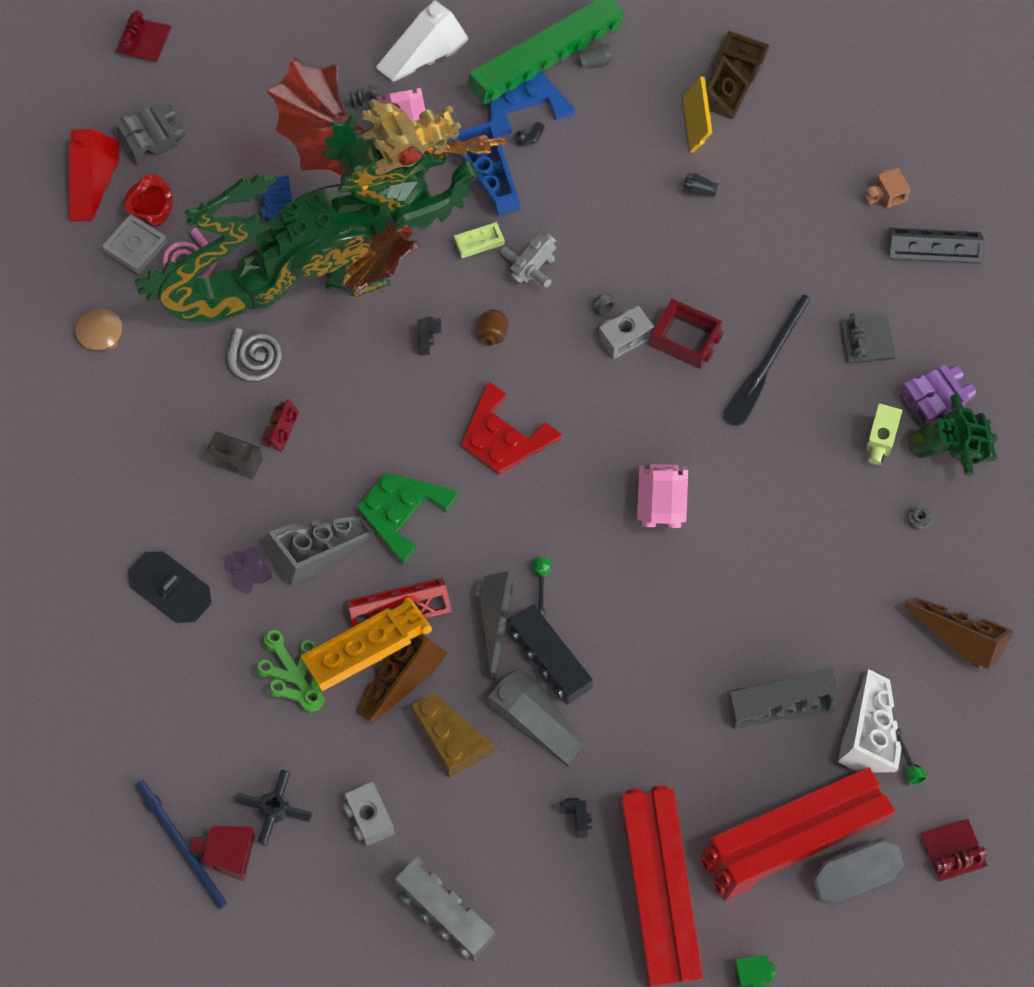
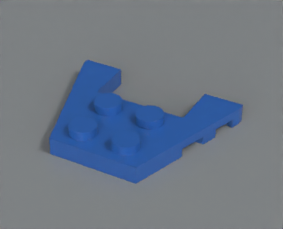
M540 72L533 79L519 84L514 90L505 92L497 100H491V121H494L498 137L512 133L511 125L506 116L507 113L548 102L555 119L558 120L575 115V108L548 78Z

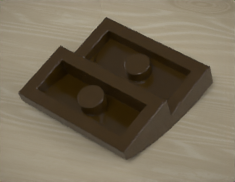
M728 30L722 47L719 48L712 69H715L720 56L724 55L748 82L754 83L770 45Z

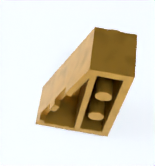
M435 693L412 704L413 716L449 778L494 754V744Z

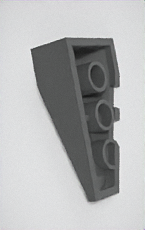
M362 516L337 518L333 522L327 523L311 521L309 525L298 526L297 523L288 524L269 532L268 538L277 569L292 586L312 577L374 537L376 533Z

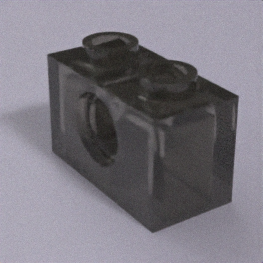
M215 431L206 450L209 464L252 480L263 460L259 446Z

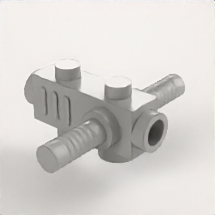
M547 232L544 235L539 233L520 256L508 247L502 248L501 255L513 263L510 268L513 272L510 276L520 284L523 281L528 283L530 279H535L544 287H549L551 279L542 274L539 268L545 261L548 264L555 261L552 253L556 249L554 245L556 240Z

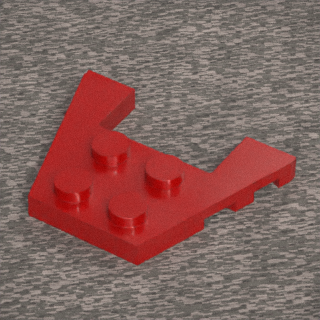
M489 381L462 441V449L500 475L525 461V458L531 454L544 450L545 446L552 442H558L562 438V434L544 422L532 437L528 439L493 413L506 398V393Z

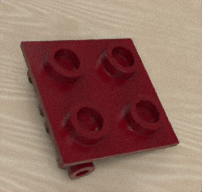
M136 10L129 17L115 52L158 62L172 26L145 20L143 13Z
M969 819L920 833L939 882L988 867L984 858L987 856V851L984 846H979Z

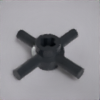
M281 770L274 792L264 795L261 799L238 793L236 796V803L258 808L260 816L264 819L257 841L258 844L267 846L274 823L284 820L286 816L307 822L311 821L312 812L289 806L288 799L284 796L290 776L289 771ZM275 804H278L279 808L275 807L273 811H270L269 807L272 808Z

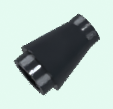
M695 172L693 174L688 173L683 191L688 192L689 195L715 197L718 183H714Z

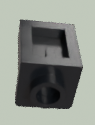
M425 317L417 320L420 356L430 355V346H434L433 334L441 333V318Z

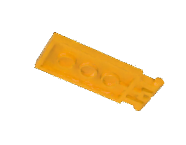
M406 598L402 605L391 611L388 608L306 652L301 655V658L321 691H324L411 643L410 639L421 633L429 634L432 631V627L423 614H421L413 600Z

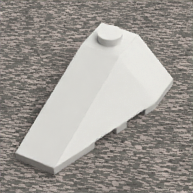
M435 0L409 26L377 65L376 71L391 82L397 81L414 73L416 68L425 64L431 65L435 63L436 59L444 55L448 57L454 54L468 41V37L452 12Z
M869 669L865 672L841 743L838 762L857 772L870 767L873 773L896 772L899 766L901 745L896 739L895 730L898 727L897 721H893L892 707H894L890 680Z

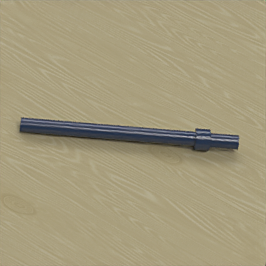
M144 780L138 782L135 786L144 798V804L149 812L155 814L218 909L221 910L228 905L227 901L195 854L191 852L190 847L163 809V803L158 795L152 793Z

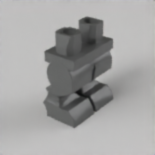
M156 103L150 106L151 109H144L138 115L133 113L130 117L123 116L115 121L118 135L137 166L145 160L144 154L146 150H150L157 155L161 154L169 148L176 147V140L186 135L181 121L169 125L168 122L176 119V114L171 105L159 108Z

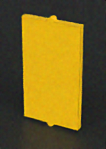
M702 76L694 84H691L689 90L682 96L689 150L692 153L701 145H704V141L712 134L705 78Z

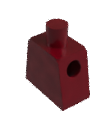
M212 826L208 839L194 836L191 852L204 854L203 863L207 869L240 881H245L256 834L254 828L250 826Z

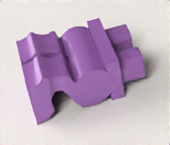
M943 365L925 376L922 375L919 379L913 378L909 382L904 383L900 395L910 410H914L913 414L923 427L935 421L938 415L944 417L945 413L951 411V395L959 394L961 404L965 407L966 403L975 396L976 390L970 383L962 387L960 386L958 381L962 380L964 375L958 365L950 368Z

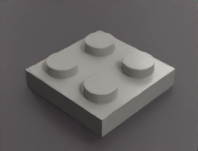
M130 214L102 245V249L114 259L140 274L168 240L165 235Z

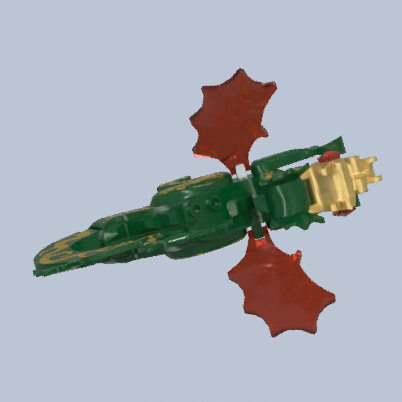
M292 57L289 71L282 81L267 88V93L274 99L279 110L276 131L288 138L296 147L300 156L301 170H331L341 176V184L325 186L299 196L279 210L280 214L270 219L269 223L260 222L259 214H254L247 219L239 216H213V213L225 204L252 201L254 195L266 193L267 187L276 182L274 175L263 177L261 174H256L250 180H246L245 177L239 179L222 194L209 202H202L199 207L185 211V215L188 217L186 220L188 226L196 224L201 230L222 236L176 263L172 261L166 262L163 270H149L147 277L135 280V285L140 287L137 289L138 294H147L146 299L148 302L159 299L164 310L180 320L212 323L243 314L242 310L247 308H267L291 292L293 287L302 278H317L326 275L329 281L326 284L327 290L336 288L350 292L351 296L355 297L389 286L391 282L386 278L394 275L400 261L407 254L420 247L416 240H408L413 232L410 228L418 226L420 229H424L435 218H439L440 222H444L450 215L453 207L463 209L464 203L462 198L471 195L467 185L473 182L479 174L474 163L466 161L460 164L452 174L451 186L443 193L430 197L428 185L423 176L430 168L445 163L448 158L446 152L458 153L464 156L468 155L467 151L491 153L492 150L489 146L507 145L508 143L506 139H488L487 135H482L461 142L459 139L447 144L446 139H455L459 135L458 129L461 128V124L459 122L455 123L450 114L454 111L451 106L444 108L439 115H435L431 109L425 110L420 113V119L414 121L409 119L406 111L400 109L397 103L382 104L374 99H371L369 102L371 109L367 111L362 110L360 113L362 119L373 122L374 127L357 139L356 131H363L364 125L357 122L354 114L349 116L339 94L338 66L333 64L324 68H315L305 65L298 58ZM255 241L256 249L242 257L236 269L231 271L226 269L208 277L197 278L206 268L238 248L242 243L252 244Z

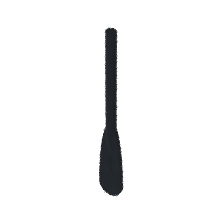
M807 295L801 296L761 365L747 378L724 412L725 420L729 424L737 426L747 421L762 392L769 368L810 301Z

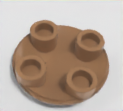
M99 308L90 310L80 317L76 324L75 333L84 349H113L118 344L123 326L117 314L111 310Z

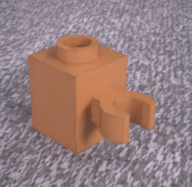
M899 167L893 170L887 169L878 175L875 186L867 189L868 195L865 198L868 204H873L882 199L886 208H890L906 202L911 189Z

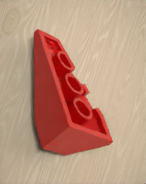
M71 129L69 147L70 222L94 220L103 200L104 191L109 186L114 169H117L119 164L120 141L95 129Z

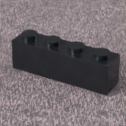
M534 604L509 620L510 630H508L510 637L515 643L520 642L524 648L523 653L530 662L534 660L539 667L537 670L540 676L545 681L549 680L554 686L552 688L553 692L559 700L564 699L569 705L592 689L593 679Z

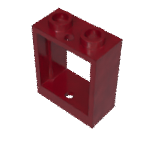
M671 298L651 334L650 346L701 369L704 362L708 363L714 351L712 349L714 343L719 344L724 333L721 330L722 321ZM676 318L710 333L700 353L665 338Z

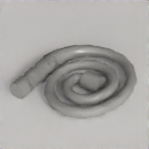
M234 328L227 352V362L230 370L237 377L247 381H260L271 376L277 370L282 356L280 345L276 339L268 334L259 333L248 337L243 342L239 357L243 365L254 371L263 370L270 366L274 358L272 346L268 343L256 342L251 345L249 355L255 358V361L265 362L266 353L258 351L254 353L257 347H264L268 351V359L262 365L250 364L245 358V349L252 341L266 339L274 345L276 350V359L270 370L258 376L247 375L240 371L236 364L242 329Z

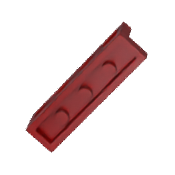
M443 578L346 600L353 627L358 625L356 616L368 614L373 617L384 611V609H395L396 606L402 605L406 598H411L413 602L421 605L419 610L425 618L452 612ZM443 595L445 607L434 609L428 605L433 597Z

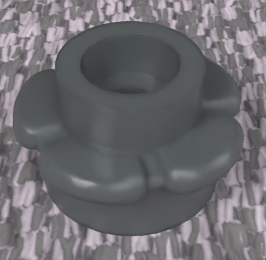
M602 293L594 299V311L599 312L601 315L609 313L615 306L611 294Z
M917 506L908 514V521L914 529L922 530L930 526L932 522L931 512L927 508L922 509V507Z

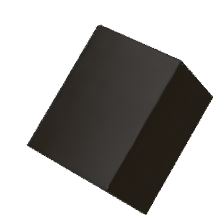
M724 55L720 56L706 85L708 106L710 112L734 119L750 83Z

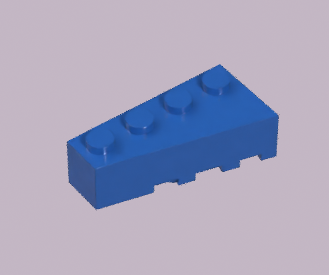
M494 121L459 131V135L455 139L451 138L453 147L463 163L466 161L474 163L479 174L475 180L498 215L501 216L520 210L518 194Z

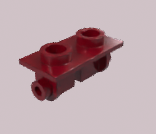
M289 399L276 405L270 420L276 425H268L262 437V444L264 446L271 447L274 445L280 452L283 451L285 444L288 442L289 435L299 414L298 409Z

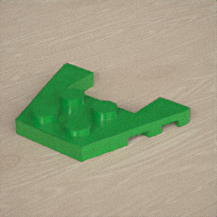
M385 472L357 506V510L374 532L378 533L384 540L388 549L394 552L398 561L404 565L416 550V544L398 532L424 500L446 512L458 498V491Z

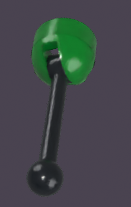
M539 557L532 559V569L534 574L539 577L538 610L544 616L546 613L543 608L544 577L551 571L552 560Z
M898 728L895 730L896 739L900 742L901 750L909 765L905 776L908 784L915 786L926 781L928 776L922 766L913 764L900 736L901 730Z

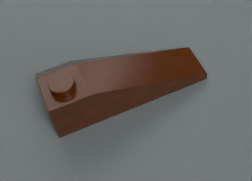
M917 597L908 601L905 605L912 614L964 659L972 662L973 666L980 669H989L997 663L1014 632L1009 628L984 618L982 623L971 620L968 617V613L961 611L960 613H949L945 606Z
M422 634L410 639V644L386 656L383 662H378L376 667L378 674L374 682L368 685L356 712L373 724L432 675L447 655V652Z

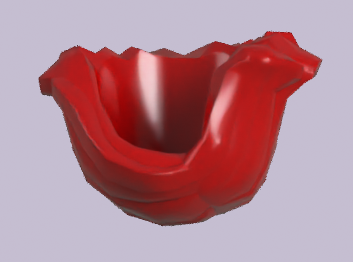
M146 174L144 178H141L139 182L127 191L123 201L124 209L137 218L147 220L152 226H156V224L161 226L166 221L167 216H170L173 207L172 191L169 188L168 182H165L163 177L158 176V174Z

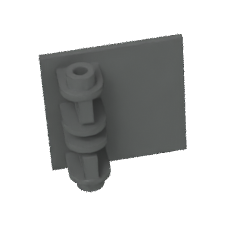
M371 85L362 91L358 89L356 93L350 92V95L347 94L341 97L339 95L337 99L332 100L341 124L346 123L351 114L355 115L357 120L356 134L373 129L374 127L373 122L362 119L360 113L362 110L367 111L371 109L369 104L371 99L377 100L379 95L377 86L372 87Z
M852 313L848 320H841L849 363L896 358L888 316L862 319L859 313Z

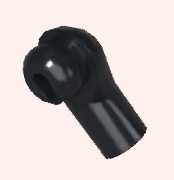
M535 122L529 133L517 131L514 135L516 143L523 147L536 144L545 129V125L541 122Z

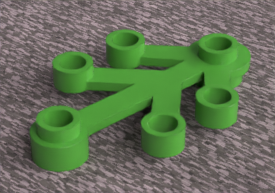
M277 630L268 631L264 635L263 647L268 652H275L286 669L273 667L269 660H261L258 663L257 673L260 676L280 679L274 680L271 683L270 694L274 697L282 696L299 701L300 706L306 712L318 711L323 706L324 696L319 691L320 688L314 678L310 687L304 679L307 667L301 656L298 666H296L283 646V635ZM270 637H274V638H276V639H278V640H277V641H273V640L270 639ZM310 640L302 642L300 647L301 655L308 652L304 649L306 646L311 649L316 648L315 643ZM266 666L269 668V670L264 671L261 669V667ZM283 681L295 684L299 690L287 688ZM279 686L282 690L276 691L273 687ZM308 697H313V698H315L316 700H315V701H310V700L308 699Z

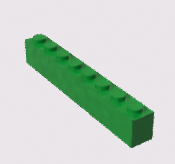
M596 0L469 73L468 88L484 105L491 100L495 101L505 92L514 90L524 81L533 79L536 74L550 69L555 63L566 60L574 52L583 50L593 41H598L607 33L619 29L622 25L624 11L614 0Z

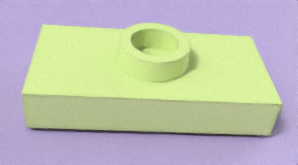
M497 222L454 235V242L461 258L505 245L504 237Z

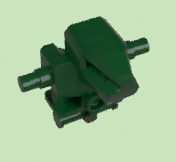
M953 394L950 396L951 411L944 414V419L939 418L917 430L909 441L908 446L911 453L914 452L918 458H926L949 450L951 457L961 462L964 475L969 476L974 474L973 463L979 464L985 460L990 462L998 459L994 443L997 442V435L992 433L991 420L986 419L984 413L974 415L972 409L963 407L960 395Z

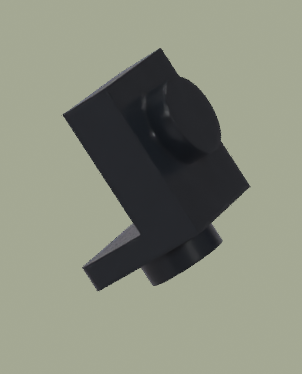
M572 797L560 802V814L575 813L577 838H587L588 829H592V814H587L586 800L580 801L579 798Z

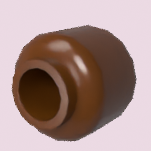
M495 309L482 313L475 330L477 337L481 339L483 344L488 346L503 342L509 327L508 319L503 312Z

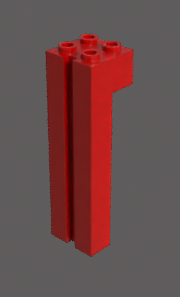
M870 767L711 838L701 854V863L706 872L713 873L716 879L713 881L716 892L727 901L751 890L757 881L888 821L896 811L886 794H882L878 788L880 784Z
M667 785L651 787L652 790L647 793H643L641 788L626 790V794L622 795L619 800L623 833H626L648 987L703 979L674 788L667 789Z

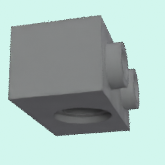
M637 306L633 309L625 310L619 317L613 320L608 319L603 322L599 327L598 338L611 357L615 359L650 340L654 326L640 306ZM627 329L629 332H622L620 330Z
M373 782L345 793L346 803L343 804L348 818L353 817L356 825L353 826L358 841L363 839L367 847L395 834L393 824ZM365 811H372L374 813V816L368 820L360 817Z

